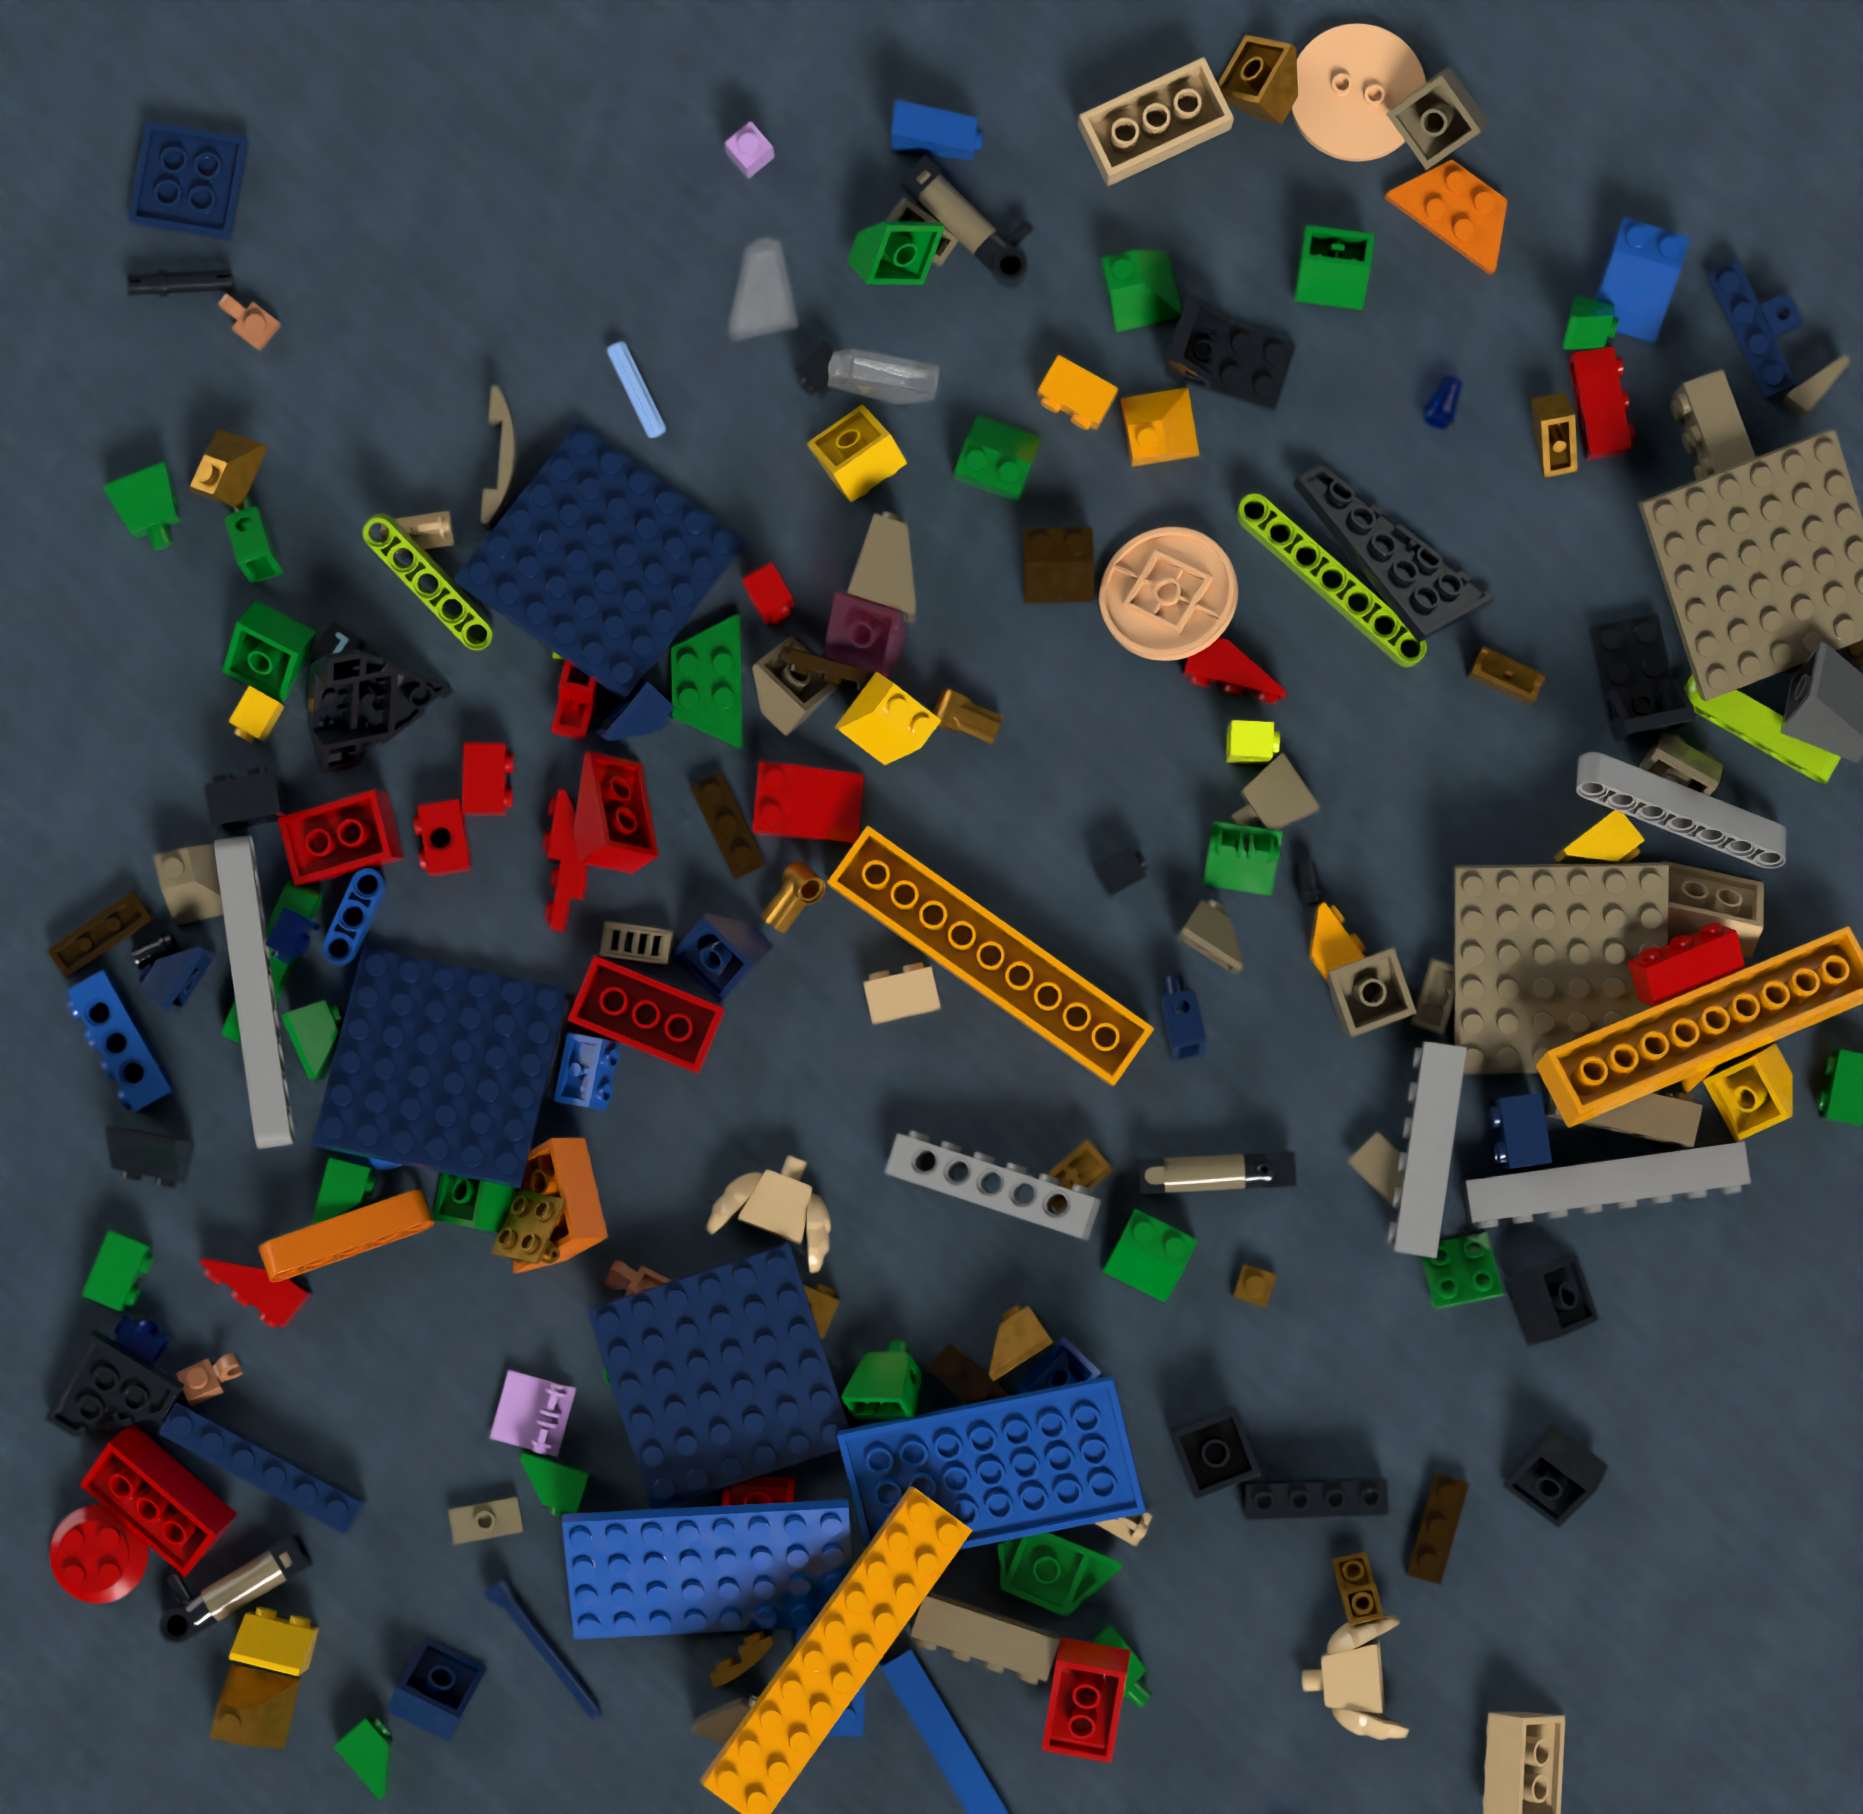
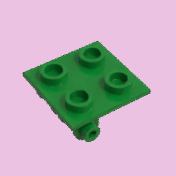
M1213 820L1203 885L1272 896L1277 862L1280 858L1283 831Z
M1487 1232L1439 1241L1437 1258L1421 1256L1430 1290V1303L1435 1310L1504 1296Z

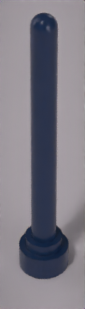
M506 1575L488 1588L484 1595L491 1604L496 1603L499 1608L501 1606L504 1607L587 1715L594 1720L600 1718L602 1710L516 1601L514 1598L516 1594L512 1590L514 1585Z

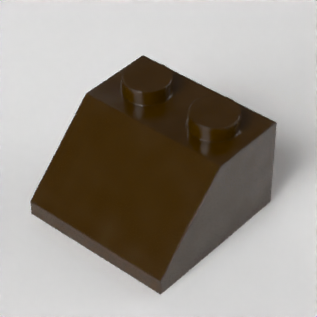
M1093 527L1023 529L1024 604L1094 602Z

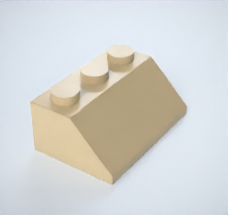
M1661 860V863L1667 862L1669 865L1668 940L1682 935H1693L1700 932V928L1706 924L1721 923L1723 926L1737 930L1742 955L1752 958L1763 930L1764 883Z
M1512 1711L1488 1713V1723L1486 1726L1487 1749L1484 1763L1485 1787L1482 1800L1483 1814H1561L1566 1715Z

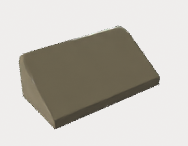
M1375 1132L1347 1162L1393 1206L1395 1187L1402 1188L1404 1176L1402 1173H1397L1400 1152L1381 1133Z

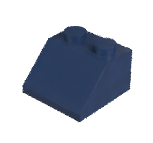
M424 1637L395 1688L387 1712L451 1742L488 1667Z

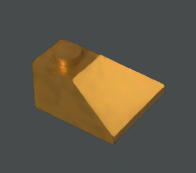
M1245 34L1218 82L1225 101L1258 120L1282 125L1298 97L1296 47L1290 43Z
M217 429L196 471L189 491L240 510L268 450V446Z
M1017 1304L1001 1315L1005 1321L998 1325L988 1372L992 1381H995L1053 1343L1029 1306L1022 1309Z
M232 1663L217 1703L209 1738L242 1746L285 1749L301 1679Z

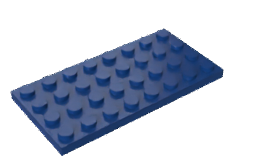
M1114 1375L918 1414L914 1418L894 1419L839 1430L837 1433L865 1547L868 1546L909 1487L918 1489L973 1530L960 1549L1146 1513V1504Z
M848 1499L563 1514L562 1516L574 1639L802 1628V1626L812 1624L853 1567Z

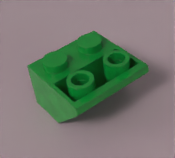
M1306 225L1302 235L1294 302L1362 311L1371 270L1375 234Z

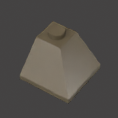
M792 635L752 667L761 713L785 736L801 725L840 685L821 679L822 672L810 669L809 674L805 675L788 669L790 663L780 659L784 645L809 652Z
M214 844L186 847L153 856L161 891L175 926L224 915Z
M1211 899L1208 903L1201 900L1177 938L1233 975H1236L1241 971L1244 964L1232 921L1225 916L1228 910Z

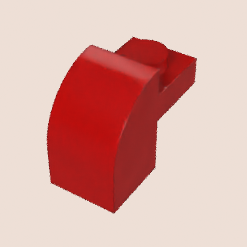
M565 660L558 686L559 700L551 726V733L585 741L592 714L595 712L600 684Z

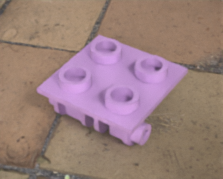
M508 1370L490 1439L531 1449L535 1453L558 1457L576 1388Z

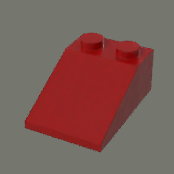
M591 751L584 754L573 830L579 863L633 874L659 857L642 763Z
M759 761L752 830L754 835L855 844L859 838L864 775L794 764Z
M374 789L277 818L294 886L356 873L365 868L374 869L405 859L388 792Z
M1060 1638L1042 1751L1112 1763L1131 1650Z

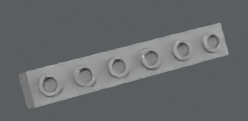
M912 1130L909 1131L908 1136L897 1133L885 1174L1088 1241L1101 1200L1092 1197L1094 1190L1077 1184H1073L1072 1190L1059 1186L1061 1179L1040 1173L1039 1179L1026 1175L1027 1168L1009 1162L1006 1168L993 1165L994 1157L975 1151L972 1158L960 1154L962 1147L942 1141L940 1147L929 1144L930 1136ZM928 1153H933L936 1163L931 1170L924 1171L921 1166L922 1158ZM965 1163L968 1167V1176L965 1180L957 1182L954 1178V1170L959 1164ZM998 1174L1001 1178V1186L996 1192L989 1193L986 1188L987 1179L991 1175ZM1031 1185L1034 1189V1197L1029 1203L1022 1204L1019 1199V1192L1022 1187ZM1064 1196L1067 1200V1208L1062 1214L1055 1215L1052 1211V1202L1056 1197Z

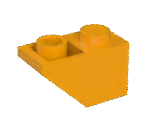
M1324 902L1315 910L1309 959L1329 984L1327 971L1364 958L1365 956L1362 952L1366 948L1355 933L1349 936L1341 924L1345 922V919L1334 905L1328 907Z

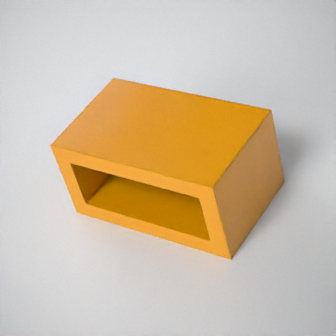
M1058 355L1037 391V397L1041 399L1040 404L1054 413H1058L1061 410L1072 416L1070 421L1084 430H1088L1089 427L1097 430L1115 400L1119 388Z

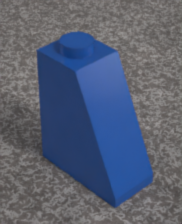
M895 100L891 131L892 152L974 160L975 150H982L984 129H977L978 118Z

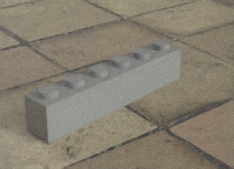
M1423 1041L1422 1048H1415L1413 1068L1419 1069L1417 1083L1410 1082L1408 1103L1414 1104L1412 1118L1405 1117L1402 1138L1409 1139L1407 1153L1400 1152L1397 1173L1404 1174L1402 1188L1395 1187L1392 1208L1399 1210L1397 1223L1390 1222L1387 1243H1393L1394 1252L1437 1258L1466 1047Z

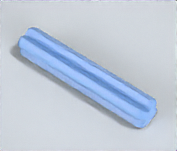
M624 342L612 344L607 348V354L649 438H656L666 431V427Z

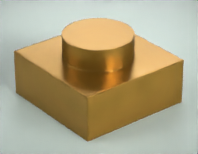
M1243 1264L1232 1297L1267 1308L1277 1275Z

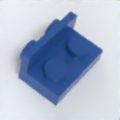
M567 1033L554 1101L606 1111L613 1094L612 1082L615 1068L618 1066L620 1059V1044L601 1038Z

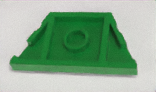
M733 615L671 648L672 705L674 706L672 715L673 719L683 724L692 726L700 730V732L732 745L736 749H743L740 615Z
M1051 1532L998 1542L1001 1590L1065 1617L1070 1615L1079 1605L1121 1570L1124 1564Z

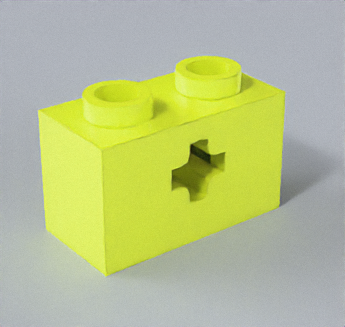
M1232 720L1227 728L1226 763L1267 765L1273 756L1276 757V752L1279 753L1280 732L1274 731V722Z

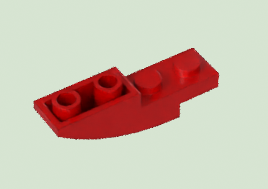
M558 789L557 797L552 796L550 799L548 817L553 818L552 830L545 831L543 840V851L548 852L547 858L550 861L560 862L559 868H553L551 888H556L554 902L548 901L545 922L550 923L549 929L551 931L566 933L572 899L586 901L588 865L581 864L578 861L573 832L576 808L567 791L563 789Z

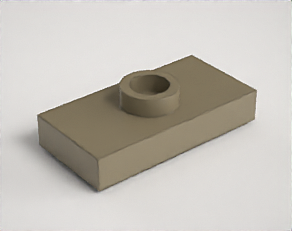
M1431 958L1415 1005L1417 1013L1412 1015L1409 1025L1443 1036L1454 1005V965Z
M518 1496L448 1509L454 1545L525 1531Z

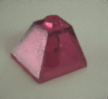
M837 591L834 596L822 657L873 673L877 671L881 675L888 677L901 664L907 635L903 611Z

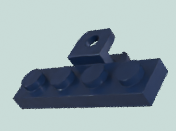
M1739 259L1707 274L1765 400L1798 385L1777 341L1778 338L1797 329L1803 322L1790 295H1780L1760 304ZM1783 309L1790 310L1789 317L1784 320L1779 319V312Z

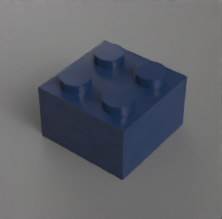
M1542 1092L1490 1100L1491 1107L1486 1108V1118L1489 1129L1494 1128L1496 1142L1491 1143L1494 1163H1500V1170L1552 1163Z

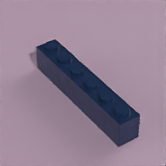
M185 1401L175 1402L159 1432L163 1437L344 1535L351 1532L368 1501L194 1406L191 1407Z

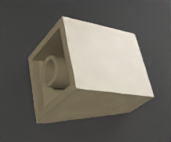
M884 511L882 516L874 513L847 592L848 601L851 604L915 624L916 601L908 524L902 523L903 518L894 513Z

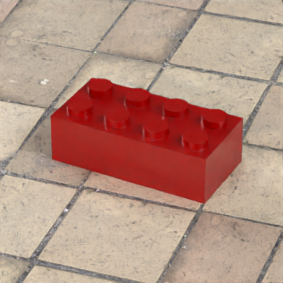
M594 955L568 1021L700 1075L727 1010Z

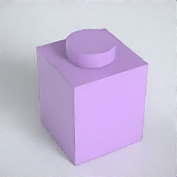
M751 121L724 143L726 154L748 179L774 158L773 146Z

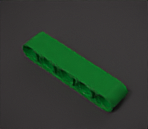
M292 879L285 885L266 928L276 1004L323 898L322 892L304 884L294 886ZM234 1001L225 1021L222 1036L241 1044L236 1001Z

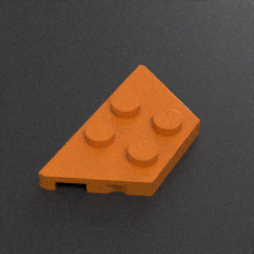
M1450 160L1390 190L1386 194L1384 199L1490 276L1495 272L1508 200L1454 160Z

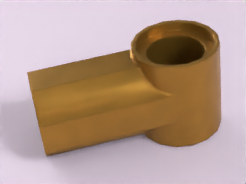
M945 688L942 689L932 712L942 720L938 726L956 733L958 731L963 732L990 745L993 744L1004 719L1003 716L971 703L969 698Z
M802 861L794 862L784 870L782 875L784 885L760 915L765 922L783 934L786 933L806 905L818 902L825 893V882Z

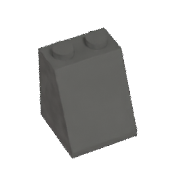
M1820 642L1791 679L1780 733L1858 763L1863 757V674L1828 644Z

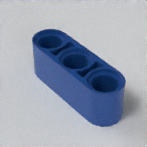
M365 868L355 873L323 941V954L332 963L343 966L352 963L356 959L387 890V882L384 876L374 869ZM368 876H374L378 881L377 889L372 894H364L361 890V883ZM353 908H360L363 912V920L357 926H350L346 918L347 913ZM344 939L349 946L348 953L342 958H336L332 953V947L336 941Z

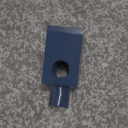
M1173 975L1164 978L1163 985L1166 995L1160 997V1012L1171 1062L1205 1055L1207 1038L1195 990L1186 991L1183 975ZM1183 1010L1186 1014L1179 1015L1175 1011Z

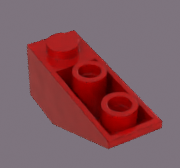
M1218 638L1204 650L1186 658L1182 676L1189 678V684L1208 688L1209 683L1223 686V692L1236 696H1242L1243 691L1256 694V700L1268 704H1276L1277 700L1283 701L1286 697L1287 691L1227 639Z
M202 1258L199 1261L206 1268L202 1273L217 1285H220L221 1282L233 1289L230 1295L245 1307L249 1303L261 1311L258 1317L273 1329L277 1325L281 1328L287 1327L313 1294L292 1277L278 1282H271L265 1268L210 1258Z

